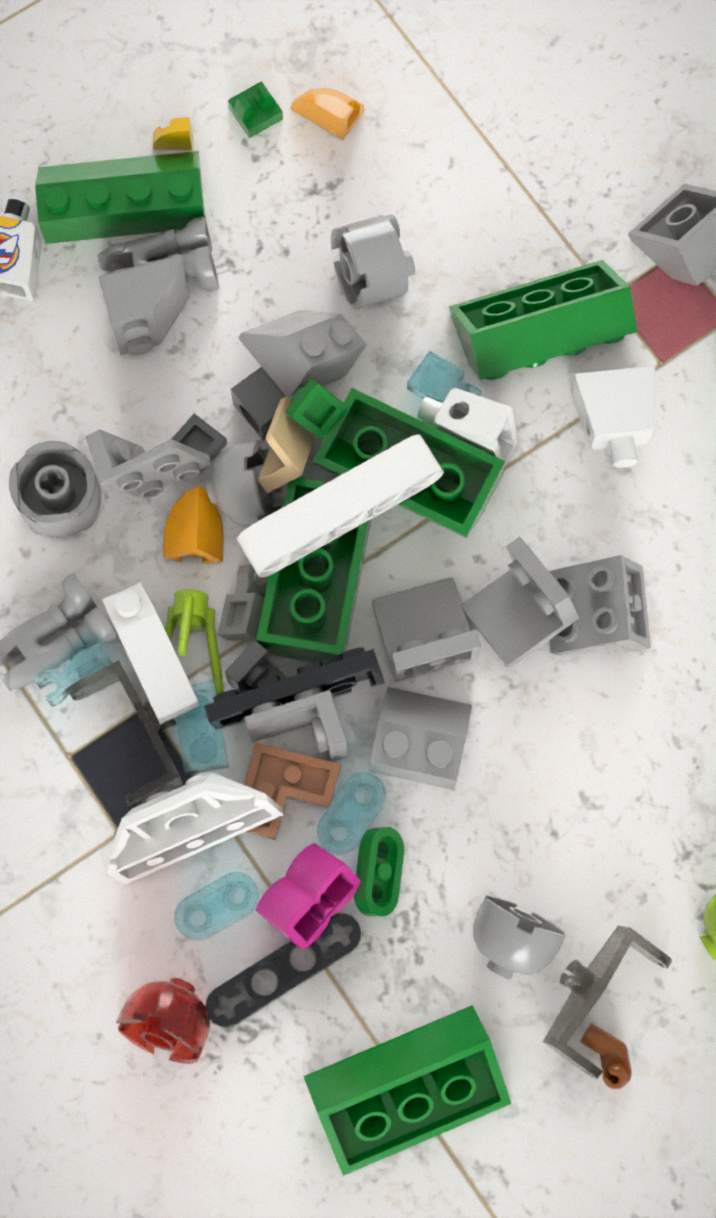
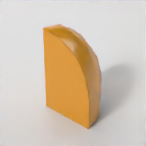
M330 88L310 89L297 97L292 102L290 108L344 140L365 111L362 103Z
M198 485L185 492L177 500L167 517L164 531L163 557L176 562H182V556L185 555L202 556V564L223 562L224 537L222 520L216 504L211 503L208 493Z

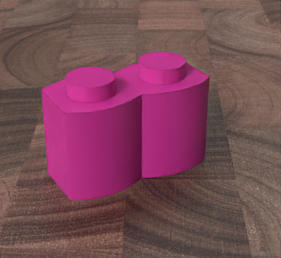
M313 843L295 857L285 877L269 887L260 899L256 911L271 927L303 950L316 941L323 933L330 921L331 915L340 911L352 899L361 880L344 862L316 843Z

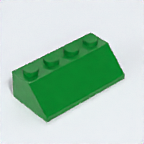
M199 151L38 168L35 183L37 215L45 244L156 233L175 229L176 231L185 228L187 223L194 218L204 216L206 220Z
M603 260L449 306L450 315L468 364L480 380L499 379L507 375L509 371L522 367H538L545 364L548 359L557 356L578 355L584 352L587 347L600 343H617L623 340L626 335L637 332L630 286Z
M351 388L344 401L348 407L327 433L313 460V464L340 476L414 435H421L444 473L435 483L397 505L467 538L484 513L503 476L505 461Z
M473 1005L303 1076L343 1176L512 1104L490 1038Z

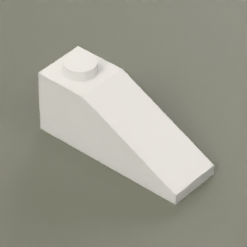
M142 581L102 599L159 723L162 724L200 706Z

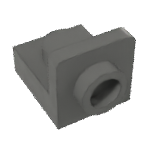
M256 640L225 670L228 684L235 690H238L239 694L255 689V683L271 676H280L281 680L287 678L269 661L268 651Z

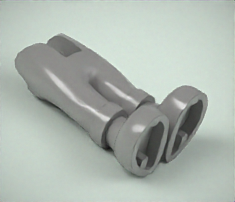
M204 216L190 220L186 227L178 232L175 229L165 230L164 233L113 244L97 254L99 267L110 271L104 274L107 275L176 257L181 254L180 251L192 250L181 255L185 276L195 277L205 290L211 291L219 288L216 268L211 254L210 235ZM170 255V256L167 257V258L159 259V260H156V261H151V260H153V259H157V258H160V257H164V256Z
M74 572L63 580L64 599L59 605L54 603L47 608V611L20 624L0 640V666L9 663L21 653L25 657L24 661L9 670L2 678L9 691L27 686L46 676L75 654H80L87 648L85 645L87 643L99 641L106 644L111 643L118 637ZM85 615L84 620L75 628L71 627L60 637L42 646V643L50 636L70 625L71 621Z

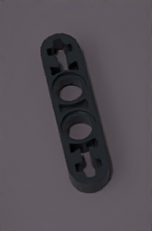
M346 913L332 915L327 927L321 934L322 942L334 934L332 926L339 923L343 928L349 925L353 928V931L349 934L351 943L343 946L340 941L333 943L327 947V950L333 956L324 960L320 946L314 941L308 946L316 954V962L310 970L298 971L291 965L290 955L298 947L291 941L215 988L208 995L205 1006L208 1018L217 1026L231 1028L253 1016L351 954L361 941L359 923ZM261 970L272 971L278 979L276 990L267 996L257 994L252 987L254 975ZM244 981L246 992L256 1004L247 1008V1003L243 1000L234 1006L233 1009L236 1015L233 1018L228 1019L224 1014L217 1017L214 1012L219 1007L217 998L221 995H225L229 1000L241 994L235 988V985Z

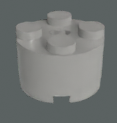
M393 214L365 219L335 228L331 232V250L339 248L340 261L333 262L335 272L348 302H356L355 309L405 295L408 291V276L415 274L412 255L409 251H403L399 240V224Z
M46 441L30 447L25 451L26 454L20 461L14 464L9 476L10 495L24 522L33 532L51 538L69 537L89 529L94 524L101 505V488L91 462L74 446L66 442ZM62 486V488H59L57 493H54V487Z

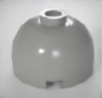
M261 439L245 442L224 451L214 465L212 479L207 481V493L211 503L217 504L221 513L230 521L242 526H251L281 509V506H273V491L281 493V487L267 494L257 481L269 449L261 450L260 447L264 443Z
M486 895L477 911L473 924V939L480 953L489 959L487 968L500 976L511 979L514 972L531 975L540 972L552 963L566 937L564 935L565 932L554 923L534 912L530 915L517 909V904L497 896Z

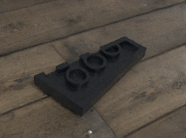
M360 647L343 652L339 655V661L324 666L320 661L301 666L297 669V675L282 680L280 676L264 678L255 683V689L240 694L238 690L222 692L214 696V702L204 705L209 723L215 730L245 722L244 717L252 715L251 710L258 705L268 702H277V704L281 703V705L295 701L294 696L305 690L319 688L320 692L330 690L331 695L333 694V697L351 693V688L356 686L357 682L369 679L370 686L373 687L384 684L385 680L374 649L365 652L364 648Z

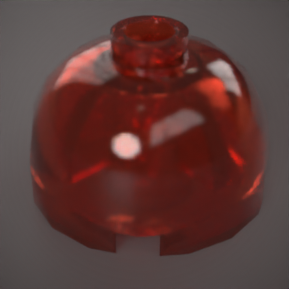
M171 978L170 982L154 981L141 985L133 991L123 1005L116 1024L120 1023L118 1027L120 1034L141 1049L151 1054H154V1047L172 1051L169 1057L170 1061L192 1064L198 1062L210 1030V1016L203 1001L194 994L195 987L179 978Z

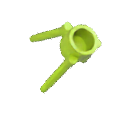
M192 589L176 591L174 594V604L168 607L167 622L164 629L170 641L175 625L180 630L178 655L184 657L187 651L189 633L200 631L202 624L205 625L215 692L218 695L224 692L214 627L215 609L208 608L209 596L202 591Z

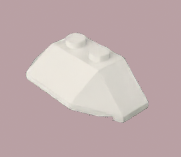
M210 773L193 776L186 781V785L175 790L158 792L151 795L145 803L132 808L121 819L104 865L106 873L126 885L283 815L282 809L267 794L218 774Z

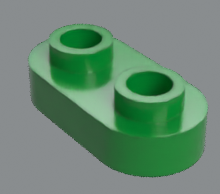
M391 827L371 828L364 833L360 841L356 876L361 882L354 895V901L358 910L366 916H387L394 911L398 903L404 859V843L400 834Z

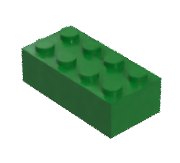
M301 477L288 482L283 507L328 482ZM371 519L276 573L269 575L256 641L268 651L269 655L308 662L320 661L325 665L340 660L339 655L347 650Z

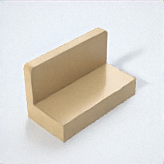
M289 396L279 401L266 435V441L270 445V449L257 481L267 494L303 474L315 439L313 433L285 413L293 403Z

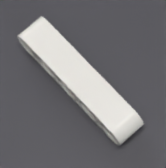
M414 435L252 524L240 533L237 541L260 578L266 577L435 483L444 472L421 435Z

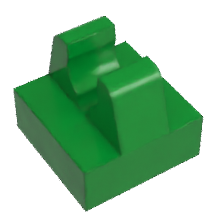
M262 81L228 100L230 111L249 138L283 120V111Z
M311 378L304 388L300 386L292 396L291 401L293 403L285 413L322 440L348 406Z

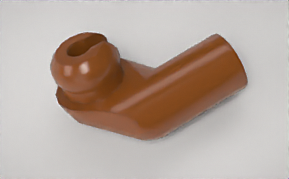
M590 1023L580 1043L600 1054L604 1083L611 1089H621L630 1081L632 1076L628 1048L621 1040L595 1024Z

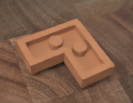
M256 742L244 785L267 794L281 807L283 813L287 798L330 809L341 764ZM282 816L250 829L245 833L276 840Z

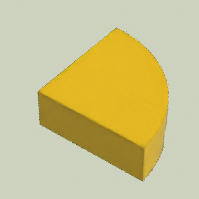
M175 118L171 120L170 126L163 129L160 126L157 127L153 133V150H193V133L190 118Z

